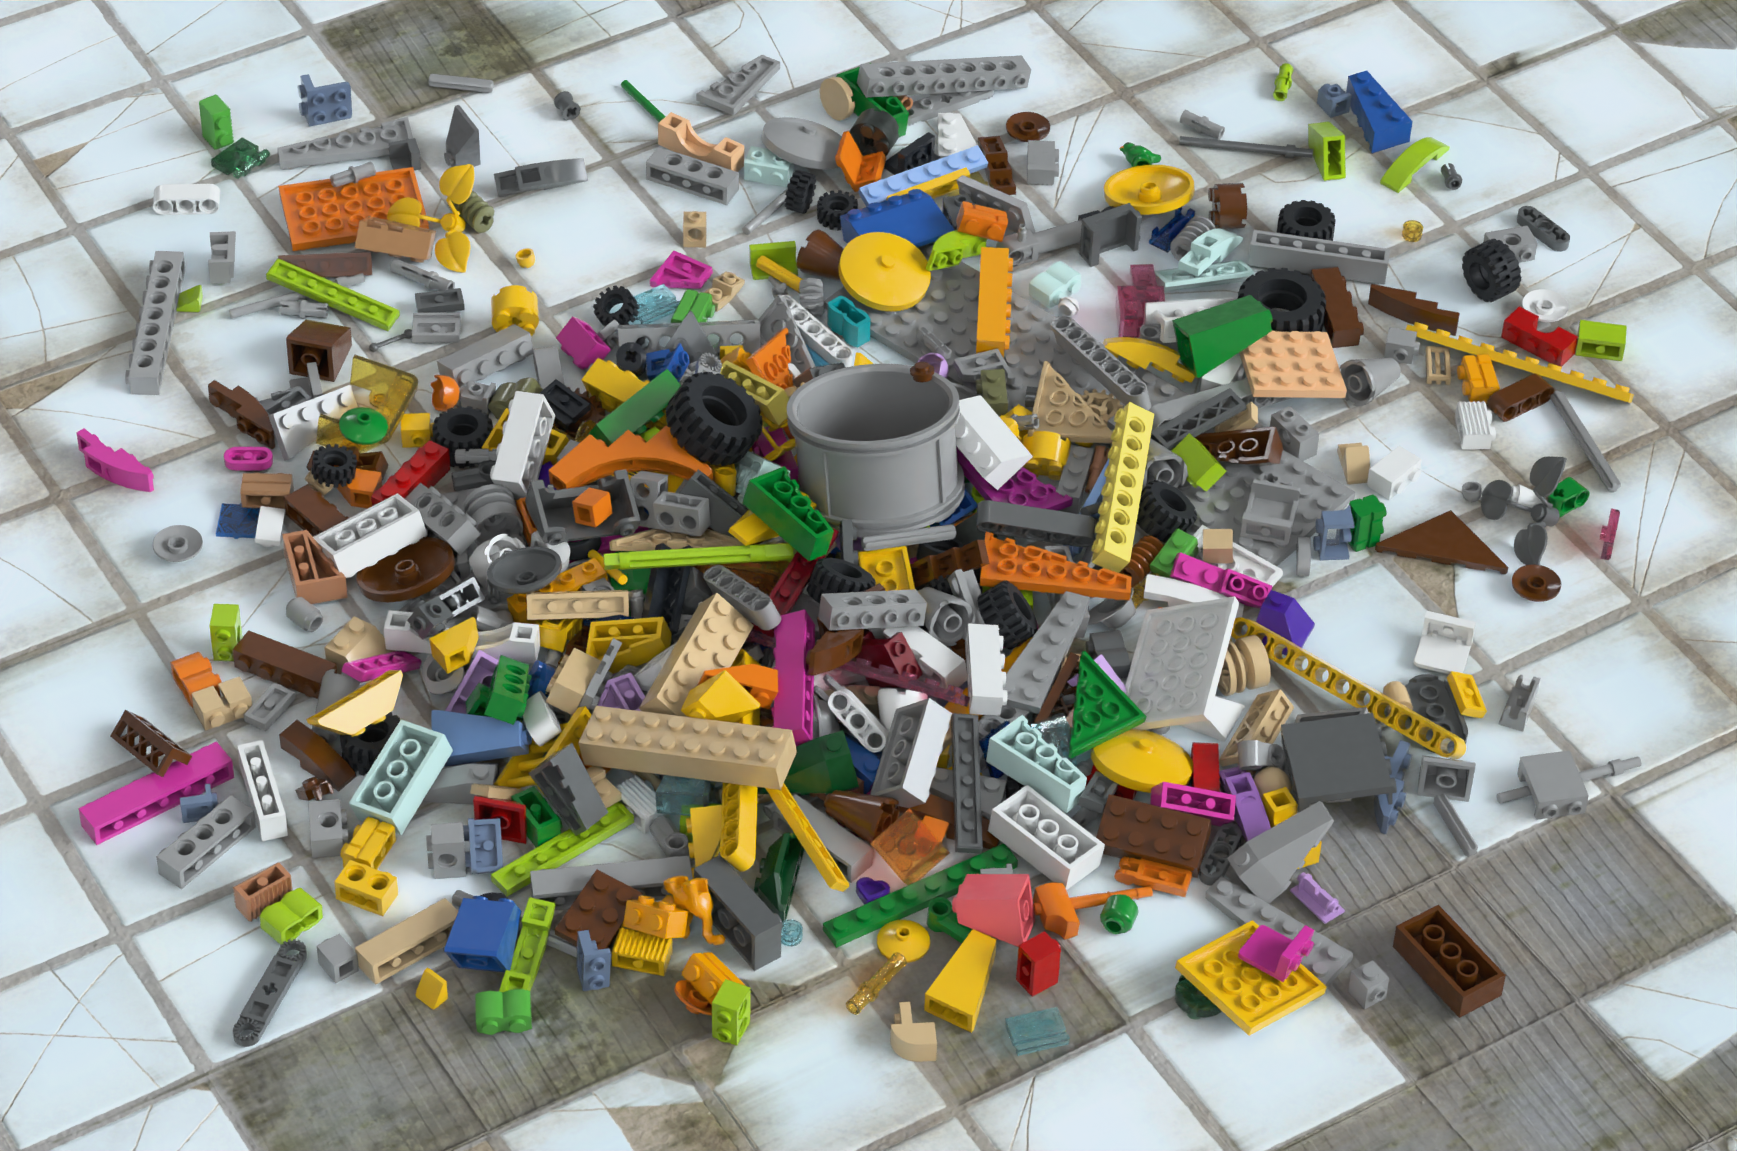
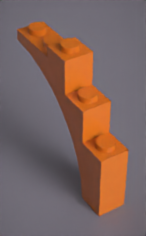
M667 425L648 442H645L640 435H635L627 430L609 447L601 439L597 440L589 434L548 470L550 484H553V487L557 490L584 487L600 478L614 475V471L625 469L627 472H660L675 475L687 481L698 469L713 480V471L706 463L702 464L694 456L688 454V450H685L684 447L681 448L677 443L676 437L673 438L671 435V428Z

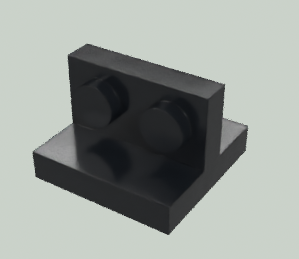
M928 132L922 137L917 138L913 143L886 160L884 169L896 175L941 159L940 156L934 153L935 136Z

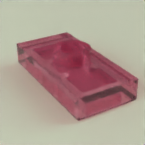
M1153 264L1130 265L1135 301H1158V289Z
M1611 508L1608 525H1602L1599 540H1604L1600 559H1611L1620 510Z

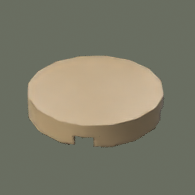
M833 76L825 79L820 86V99L825 111L829 116L838 121L849 118L855 108V102H852L851 96H853L851 88L840 77Z

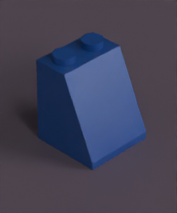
M473 896L472 899L463 898L444 952L458 968L504 973L506 970L510 971L522 911L513 900L500 898L498 901H490L483 896Z

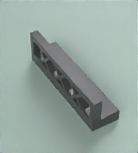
M1229 388L1151 431V439L1172 450L1189 433L1193 437L1204 433L1246 410V404Z

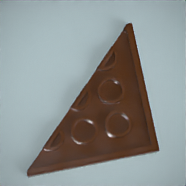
M1451 510L1378 542L1375 546V550L1380 553L1382 551L1397 553V556L1414 559L1418 556L1429 558L1431 562L1448 565H1451V563L1466 565L1465 568L1485 571V569L1496 570L1504 575L1508 573L1509 568Z

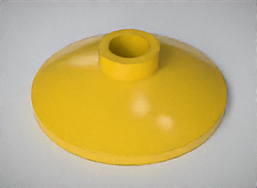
M895 920L887 923L880 929L877 935V947L881 954L891 961L910 963L919 960L928 952L930 936L927 930L917 922Z

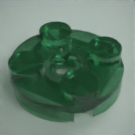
M1183 975L1180 976L1179 982L1176 984L1174 997L1179 1008L1186 1012L1189 1018L1197 1020L1201 1017H1212L1222 1012L1206 996L1198 995L1197 991L1199 990Z

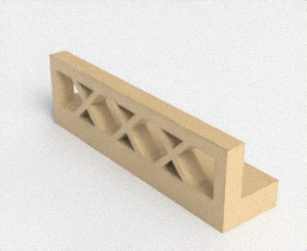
M627 590L533 592L526 594L527 620L605 618L616 615L629 617Z
M1281 689L1257 695L1219 759L1222 767L1236 763L1239 765L1238 742L1258 740L1264 743H1274L1281 731V725L1286 723L1294 709V706ZM1246 770V772H1250L1251 775H1255L1257 772L1254 770Z

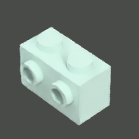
M751 146L744 161V180L787 187L790 183V177H792L794 172L793 163L778 157L766 148Z

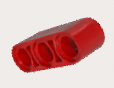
M1192 742V787L1220 792L1218 743Z

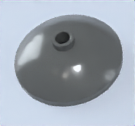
M526 547L516 549L500 556L489 566L487 571L488 582L493 588L503 593H532L544 588L555 580L562 569V561L559 554L549 548Z

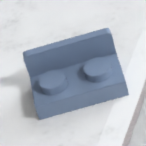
M589 930L578 931L576 967L582 990H599L609 987L610 949L598 950L596 941H591Z

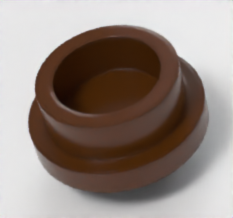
M917 362L910 368V375L913 376V380L920 383L932 380V375L935 373L934 367L928 362Z

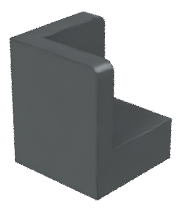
M415 138L389 143V156L393 170L413 167L414 170L421 169L420 151Z

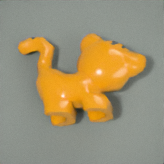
M674 876L664 880V889L670 895H666L659 903L676 904L675 907L689 911L685 936L681 938L687 939L690 935V924L694 915L702 919V936L708 944L715 946L724 944L725 936L721 934L714 935L712 932L713 902L708 890L707 879L694 878L689 880L687 876Z

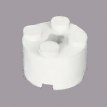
M507 534L497 535L477 546L470 556L469 563L472 566L473 573L484 589L487 590L488 568L497 558L510 551L526 548L516 537L511 538Z

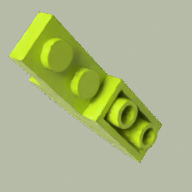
M957 230L944 234L934 243L926 270L932 271L959 265L962 258L981 255V247H986L987 239L958 232Z

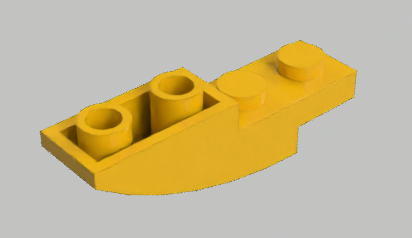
M1131 337L1106 338L1103 341L1104 347L1116 358L1120 355L1127 359L1126 363L1135 369L1139 367L1146 369L1151 361L1152 367L1161 372L1167 370L1173 373L1171 377L1181 383H1184L1185 380L1192 383L1195 378L1184 365L1177 362L1180 358L1178 351L1154 341Z

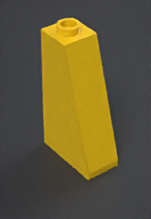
M972 929L925 993L924 1011L972 1033L994 963L996 939Z

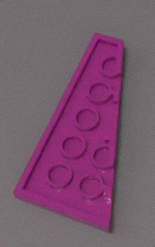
M956 446L957 461L961 465L965 477L985 500L1056 511L1072 506V497L1067 494L1062 496L1056 492V487L1051 484L1045 485L1038 481L1036 475L1024 467H1021L997 490L980 475Z

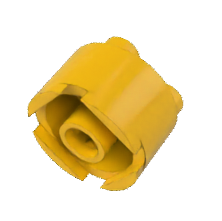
M519 285L506 286L501 288L500 293L497 295L494 293L491 297V318L494 330L499 332L515 324L530 332V335L533 336L539 324L537 295L533 291L532 293L526 291V287Z
M1035 431L1031 437H1028V434L1024 435L1023 445L1033 457L1022 467L1035 474L1036 478L1039 475L1048 476L1051 480H1060L1063 468L1070 454L1071 441L1068 438L1064 441L1060 439V434L1048 431Z

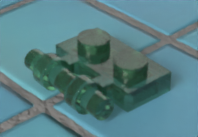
M242 137L212 158L211 165L226 175H230L233 172V176L239 179L250 174L255 166H261L265 163L266 158L270 156V152L267 149L259 152V146Z

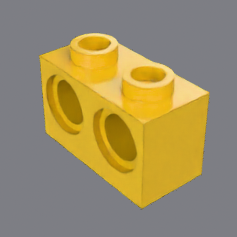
M349 860L334 881L337 900L380 916H384L398 895L396 876Z

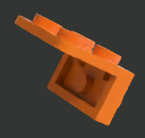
M845 131L839 142L835 161L837 166L842 169L846 182L851 185L854 192H857L860 187L881 179L886 156L883 151L863 156L850 132Z

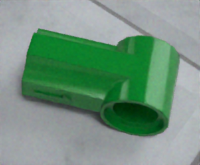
M937 897L929 902L926 922L928 928L934 932H945L962 944L972 929L958 923L957 913H953L951 902L944 897Z

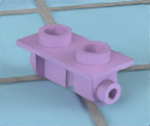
M1301 873L1297 878L1299 884L1290 889V892L1324 924L1345 912L1338 904L1339 901L1336 898H1332L1312 879L1311 874Z

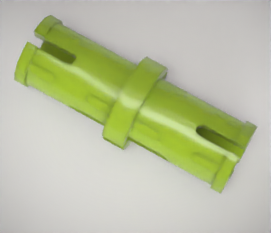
M1288 63L1280 66L1279 74L1275 78L1273 97L1277 101H1284L1287 98L1288 89L1292 85L1293 66Z

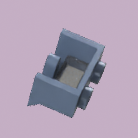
M1350 505L1344 510L1322 511L1321 519H1316V533L1319 534L1313 538L1314 551H1318L1320 561L1349 559L1347 542H1351L1350 528H1354Z

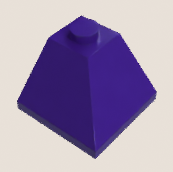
M1270 590L1263 602L1256 620L1258 624L1301 648L1315 626V623L1295 598ZM1264 636L1262 639L1264 646L1267 644V636ZM1285 647L1282 650V654L1287 656L1288 649Z

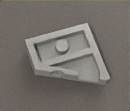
M998 349L954 359V368L962 381L976 382V380H980L981 370L1004 369L1006 385H1015V377Z

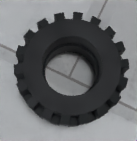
M1312 200L1293 201L1291 204H1286L1280 210L1277 233L1333 241L1336 222L1335 215L1329 207H1324L1322 203H1315Z
M1489 239L1464 253L1465 256L1462 258L1463 275L1467 285L1479 299H1483L1485 302H1494L1519 288L1522 278L1519 262L1514 252L1501 240Z
M457 406L455 409L449 408L447 412H441L439 417H436L432 426L433 442L449 449L450 467H475L476 464L479 465L480 463H469V461H466V463H456L455 451L456 449H466V451H469V449H482L483 444L493 430L492 420L486 412L482 413L481 409H473L471 406Z
M1154 480L1149 481L1142 489L1136 523L1149 536H1153L1166 543L1176 529L1187 533L1197 520V512L1194 505L1174 486L1163 481Z
M821 558L816 562L806 590L809 596L820 604L821 594L864 592L875 586L876 582L870 573L856 564L836 558Z
M1004 580L978 596V608L986 625H998L999 636H1003V646L1009 650L1015 648L1033 637L1038 631L1037 621L1029 603L1018 588L1009 581Z
M392 712L386 714V719L377 724L371 723L364 727L365 731L358 736L351 737V735L340 734L342 758L355 772L358 771L359 775L364 776L369 772L400 722V718L397 715H392Z

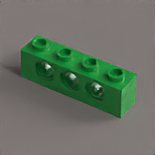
M500 655L492 675L484 715L514 725L517 717L522 718L527 705V693L532 675L528 674V664Z

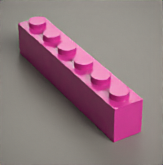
M805 609L781 615V622L777 625V628H774L776 647H774L773 653L776 661L773 669L778 670V693L772 707L773 728L792 730L796 747L813 740L814 676L808 675L809 665L806 664V657L809 649H813L815 646V624Z
M217 741L202 747L190 754L192 758L188 765L179 761L171 763L164 777L152 772L78 808L81 826L94 843L99 845L180 805V798L197 796L206 792L205 784H210L212 789L233 779L232 759Z

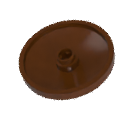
M423 537L417 543L409 544L400 549L396 554L377 561L375 565L358 571L356 576L361 593L373 601L389 603L413 599L441 585L454 570L455 557L452 548L447 542L438 538Z

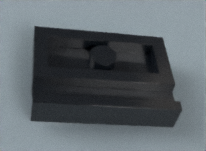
M557 379L539 393L545 396L555 414L554 422L565 430H568L569 425L575 424L591 410L590 403Z

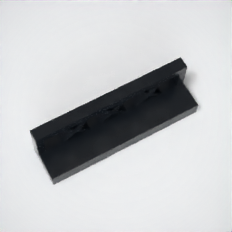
M660 543L655 547V550L671 549L664 543ZM688 545V546H685V547H683V548H681V549H688V548H693V547H691L690 545ZM691 566L651 568L641 618L664 617L667 624L671 620L669 629L672 635L678 633Z

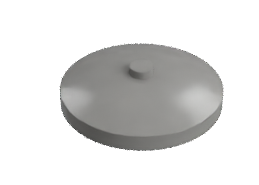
M791 117L775 118L764 125L761 135L762 142L767 149L778 157L793 164L813 169L839 168L835 161V155L837 154L842 136L834 130L813 121Z

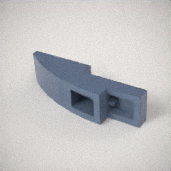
M1400 740L1393 757L1385 756V759H1390L1392 774L1390 778H1395L1397 793L1392 794V804L1388 805L1386 794L1374 795V813L1380 832L1383 834L1387 833L1390 825H1395L1399 814L1397 808L1403 807L1407 793L1403 792L1404 772L1402 771L1404 768H1409L1412 754H1408L1410 743Z

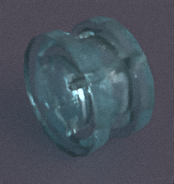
M791 919L783 921L781 943L791 947L800 944L803 938L801 923Z

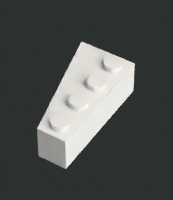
M919 626L869 628L875 639H889L895 633L902 632L923 672V675L917 681L948 696L967 681L965 660Z

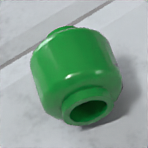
M1112 895L1107 899L1103 907L1100 920L1105 929L1112 934L1127 933L1131 930L1139 913L1138 906L1127 895Z

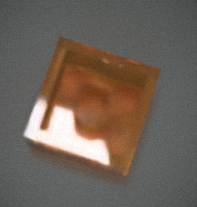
M910 808L870 843L906 885L919 881L950 853L923 820Z

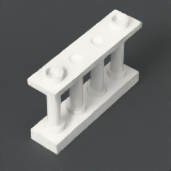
M1234 298L1145 303L1144 325L1150 323L1161 324L1160 341L1163 343L1176 342L1172 320L1233 301Z

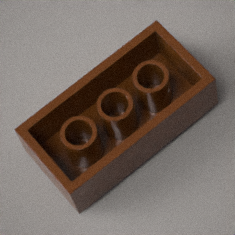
M1109 794L1096 838L1105 844L1104 855L1120 859L1122 857L1139 860L1145 859L1189 870L1192 872V877L1198 878L1211 833V819Z
M1439 904L1396 926L1393 948L1459 1018L1502 996L1506 975Z

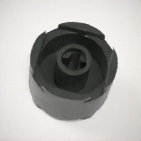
M872 108L863 111L849 131L863 156L881 151L887 156L899 138V126L894 117L886 111L878 112Z

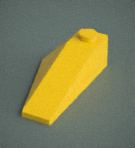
M801 492L803 496H808L806 493ZM812 501L811 507L815 510L817 504ZM748 510L728 531L745 546L779 537L774 530L751 510Z

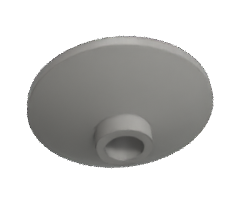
M174 525L164 528L156 534L153 540L155 554L161 559L170 562L189 560L195 557L203 546L201 534L196 529L186 525Z

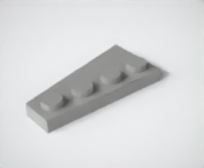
M760 55L743 65L741 71L732 72L721 83L715 82L710 85V89L706 92L703 90L696 94V101L734 116L780 70V61Z
M778 295L758 319L760 323V343L764 345L778 331L787 328L786 346H790L791 363L802 374L810 367L816 366L785 298Z
M350 385L268 415L284 461L291 459L324 434V427L327 424L340 420L341 416L348 410L358 408Z

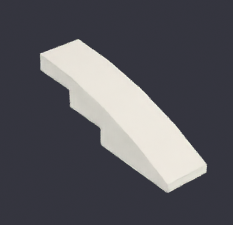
M1147 574L1144 599L1168 602V607L1227 598L1223 594L1195 584ZM1239 603L1235 618L1243 616L1244 604Z

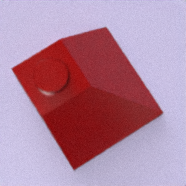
M474 796V820L500 818L501 840L527 843L526 805L508 799Z

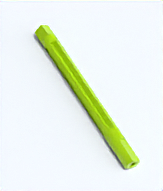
M788 543L619 552L604 554V570L787 561L793 558V548Z

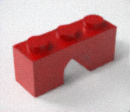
M1520 306L1504 320L1501 338L1551 364L1562 367L1576 352L1578 336L1559 326L1549 333L1538 331L1539 316Z

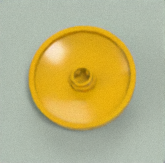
M1142 165L1127 168L1112 175L1104 184V198L1109 206L1119 207L1130 203L1141 215L1160 214L1178 209L1187 204L1195 193L1194 180L1189 173L1166 165Z
M884 232L866 233L852 239L845 246L838 265L840 280L848 293L860 303L881 311H901L913 307L925 296L931 279V272L926 270L928 261L923 253L908 240Z
M1130 729L1091 749V760L1104 776L1119 785L1141 792L1151 793L1152 787L1161 782L1187 786L1193 773V761L1180 745L1162 735L1147 730Z

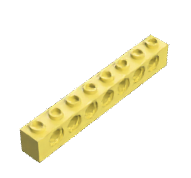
M1131 402L1123 409L1120 408L1114 417L1116 424L1111 434L1113 442L1108 452L1109 465L1104 473L1106 482L1101 491L1103 500L1098 509L1100 517L1095 527V533H1097L1096 540L1091 548L1093 552L1092 563L1117 573L1130 562L1154 419V413Z

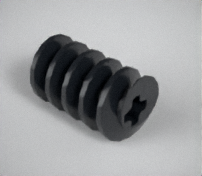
M634 342L622 344L616 353L617 366L624 372L628 370L635 374L636 377H640L646 369V353L644 349ZM628 358H630L631 360H634V359H635L636 362H634V363H633L632 361H628V362H627V359H628Z

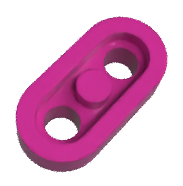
M232 447L225 451L224 463L230 470L262 471L272 466L273 455L272 451L266 447Z

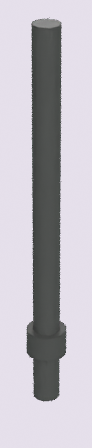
M1180 136L1179 145L1285 155V158H1294L1295 156L1312 158L1313 149L1297 148L1296 145L1289 144L1287 146L1186 136Z

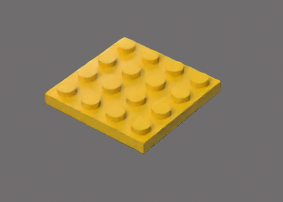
M1253 920L1178 959L1175 965L1176 970L1249 1036L1324 995L1327 988L1301 963L1295 972L1292 971L1285 981L1281 982L1241 960L1238 957L1239 950L1259 927Z

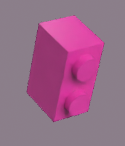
M573 316L556 337L562 345L560 347L562 351L574 358L572 362L582 370L588 369L597 358L604 360L611 351L587 322Z

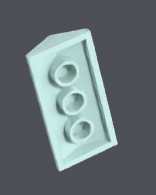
M1242 260L1212 263L1198 277L1178 268L1153 271V277L1159 292L1244 282L1252 274L1254 275V271Z

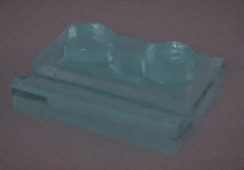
M662 284L634 296L639 305V309H637L639 313L638 316L633 317L639 320L641 324L652 323L673 314L680 301H677L676 296Z
M1057 1007L1005 1018V1027L1013 1046H1015L1017 1056L1069 1044L1070 1037L1066 1033V1027Z

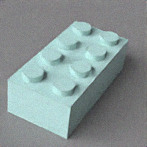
M401 719L349 802L358 820L364 822L366 817H372L380 822L392 824L395 827V833L402 835L453 752L445 735Z

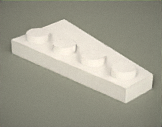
M1204 525L1192 535L1198 540L1199 553L1195 558L1203 561V529H1209ZM1234 542L1233 563H1211V565L1224 570L1229 568L1272 585V587L1283 576L1282 569Z

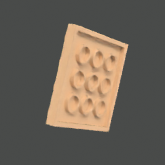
M1272 331L1239 352L1253 397H1346L1347 389L1327 332Z

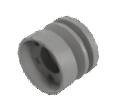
M490 484L473 490L467 496L464 502V513H467L477 523L474 527L481 533L475 540L478 546L500 534H507V536L517 534L521 536L523 522L517 510L514 496L508 488L503 485Z

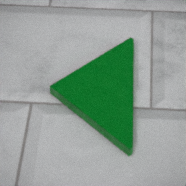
M1086 651L1081 653L1079 660L1068 753L1070 759L1145 723L1147 717Z

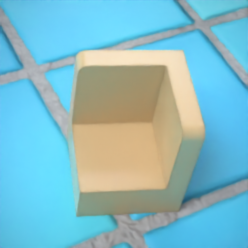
M1203 529L1204 562L1209 564L1233 563L1232 529Z

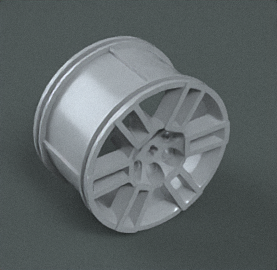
M865 364L841 368L822 374L804 383L791 395L787 403V419L789 430L796 441L798 490L806 493L810 500L817 504L815 510L822 514L831 528L838 530L840 533L839 522L852 519V526L857 528V537L920 529L935 522L939 523L955 512V509L963 500L965 484L964 472L957 461L955 425L960 416L959 394L956 387L948 379L934 373L932 380L920 383L914 381L913 376L910 375V368L912 366L902 364Z

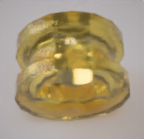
M1416 220L1406 221L1403 224L1402 237L1409 242L1421 240L1423 225Z

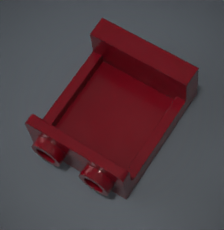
M872 631L863 632L862 650L855 659L869 686L907 688L923 675L902 632L895 633L889 639H875Z

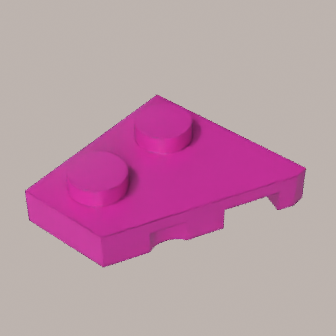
M673 251L649 280L650 286L655 288L701 289L713 274V269L711 266Z

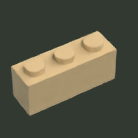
M576 648L572 650L570 656L565 654L545 690L549 692L546 703L573 715L601 660Z

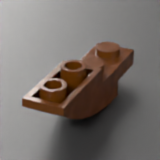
M216 380L208 384L209 401L213 406L222 409L231 417L236 418L237 428L242 433L248 434L256 439L257 442L264 444L270 449L275 448L274 430L268 413L254 396L239 385L231 390Z
M864 629L835 631V633L826 631L821 639H817L813 649H809L807 653L808 675L814 676L834 670L856 657L862 650Z

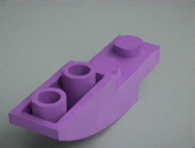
M1239 766L1219 771L1220 782L1225 793L1236 795L1234 818L1241 828L1246 842L1269 830L1271 826L1250 772L1240 770Z

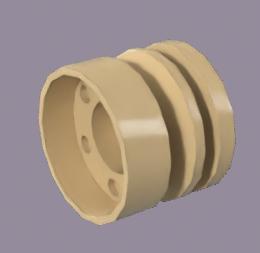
M1256 635L1238 638L1235 644L1229 641L1217 686L1219 691L1224 696H1229L1235 692H1243L1245 687L1253 690L1267 686L1271 677L1270 663L1260 638Z

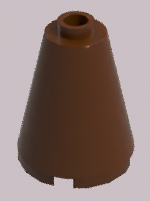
M819 229L813 231L806 238L809 241L806 247L801 246L799 250L797 268L806 274L841 282L838 265L844 248L824 231Z
M835 790L832 794L829 793L824 801L827 815L866 841L869 845L878 849L886 844L882 842L886 836L891 838L900 814V810L895 808V804H899V801L891 797Z

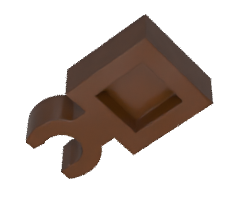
M316 777L303 781V786L295 790L298 798L306 801L314 798L318 801L322 799V796L334 793L330 782L317 779Z

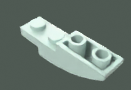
M1220 228L1209 230L1191 242V250L1179 260L1178 269L1198 277L1214 261L1221 262L1243 242V237Z

